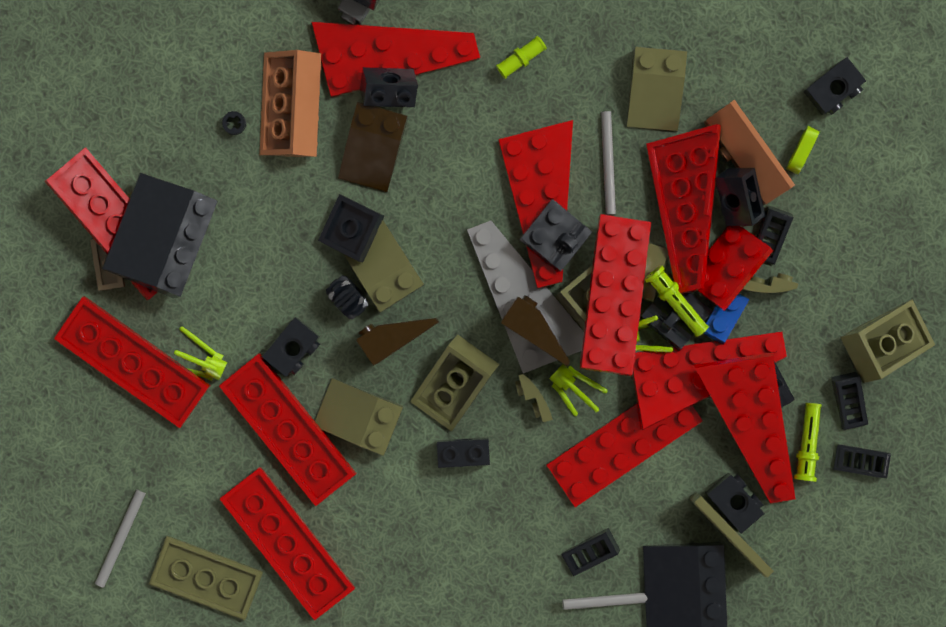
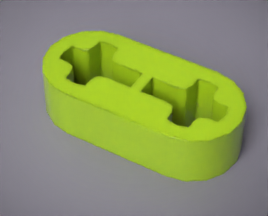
M810 126L805 128L787 164V170L797 175L800 173L820 131Z

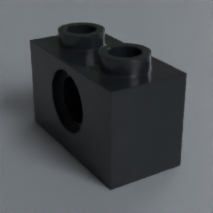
M846 57L803 92L821 115L827 112L832 115L843 106L841 103L843 99L847 96L852 99L864 90L861 85L866 80L849 58ZM832 82H838L841 85L842 92L840 95H835L831 92L830 85Z
M363 67L360 92L364 106L415 107L418 83L414 69Z
M728 168L715 178L716 189L722 206L721 211L726 226H753L765 217L755 168Z
M295 317L262 358L285 377L290 373L295 376L304 365L301 362L302 358L307 353L311 356L319 347L320 343L317 340L320 336L299 318ZM290 341H296L300 345V352L296 356H292L287 352V345Z
M489 438L437 440L438 468L490 465Z
M727 473L705 493L737 531L742 534L765 514L760 509L764 505L755 494L748 495L744 490L747 485L738 474L733 477L730 473ZM737 494L741 495L743 498L742 505L738 508H732L730 505L731 498Z

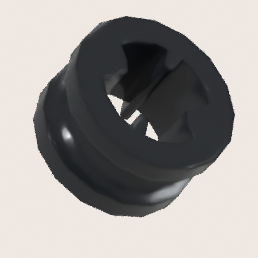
M231 111L224 116L222 125L227 133L238 135L246 128V120L241 113ZM238 116L241 119L238 122L241 124L240 128L234 127L230 130L227 126L230 125L227 122L230 117L235 119Z

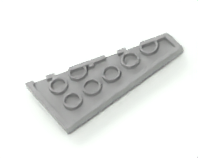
M488 221L468 229V234L501 319H503L517 296L522 299L526 295L538 303L535 308L541 311L566 356L582 351L584 336L582 329L547 287L537 289L533 270L494 223ZM505 326L523 373L557 361V359Z

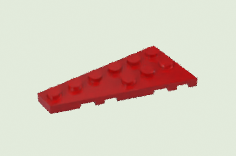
M312 22L331 97L360 90L363 67L414 69L415 75L480 59L474 33Z
M573 120L499 139L523 234L552 199L567 210ZM527 247L537 289L562 283L563 270L561 272L556 271Z

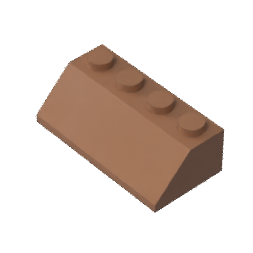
M301 50L264 52L260 155L288 157L317 156L321 53Z
M735 100L704 121L706 127L715 124L721 125L719 140L721 148L719 152L726 162L731 160L736 168H755L763 206L795 186Z

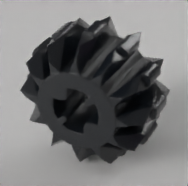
M342 275L338 279L336 278L326 289L329 299L349 319L359 316L369 305L361 290L347 276Z

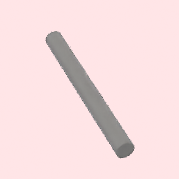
M611 111L601 112L606 215L616 214L612 118Z
M138 489L135 491L95 581V584L100 587H105L146 493Z
M645 593L563 599L562 607L563 610L646 603L647 596Z

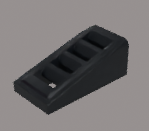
M769 205L757 238L774 250L773 254H770L766 259V262L775 265L794 217L791 213ZM772 216L784 220L783 225L771 221ZM768 226L781 230L780 234L768 231ZM764 236L777 240L776 245L764 241Z
M856 372L831 377L842 429L847 430L868 425L860 376ZM853 384L851 387L842 388V386ZM854 392L856 394L855 397L843 398L845 394ZM858 403V407L845 409V405ZM860 412L861 417L847 420V415Z
M837 444L833 469L887 479L891 453ZM845 451H850L848 464L843 466ZM855 453H860L858 467L854 468ZM866 454L870 455L868 470L864 469ZM877 456L881 457L879 471H875Z
M607 528L564 551L561 555L574 577L618 555L620 548L611 531ZM603 539L609 548V551L607 552L601 543V540ZM593 544L596 545L599 553L601 554L598 557L596 556L594 550L591 547V545ZM586 549L591 561L587 562L581 550ZM575 553L582 563L580 567H578L572 556Z

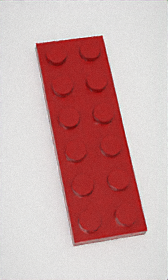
M85 147L45 180V183L108 254L129 197ZM132 282L146 300H150L157 293L154 290Z
M600 214L598 217L580 369L626 376L633 375L651 222Z
M85 296L78 302L54 338L179 428L184 425L211 386Z
M260 353L219 385L315 506L357 474L268 362L262 358Z
M636 403L546 465L574 507H577L700 424L703 420L694 407L690 406L642 431L638 403Z
M259 467L220 498L224 506L314 621L355 590L356 587L262 467Z

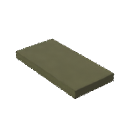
M695 492L690 497V501L764 577L768 578L774 572L702 496Z
M166 536L149 585L246 620L264 571Z

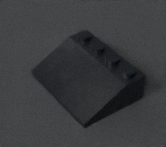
M139 173L102 269L168 297H181L218 201L194 190Z
M708 542L643 546L644 589L647 596L645 603L646 627H727L724 545L722 543Z

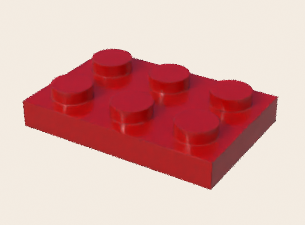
M728 226L708 250L704 289L696 291L725 311L773 250L743 227Z

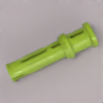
M663 265L658 266L644 280L646 283L650 282L659 293L658 297L663 301L666 300L694 335L696 337L700 336L709 326L678 291V283L673 282L664 272L665 268Z
M805 403L801 450L796 453V458H798L797 474L794 475L793 479L817 482L815 468L819 456L816 453L822 404ZM811 417H813L811 439L809 440ZM806 461L808 462L807 473H805Z

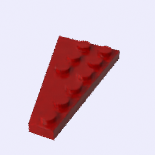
M719 124L646 143L674 282L678 283V291L681 294L704 289L721 130V125Z
M783 332L727 339L724 345L717 341L685 345L680 351L672 347V352H636L633 379L642 431L710 397L695 369L696 364L773 352L774 361L777 363L787 357Z
M773 352L696 364L695 369L769 502L795 500Z

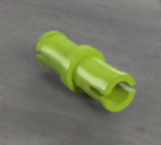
M536 36L519 49L517 47L514 49V53L497 64L496 68L502 77L506 79L520 67L528 66L529 61L547 50V47L542 39Z

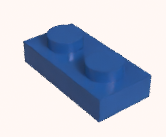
M738 294L725 311L716 305L706 323L709 328L703 334L724 345L749 299Z

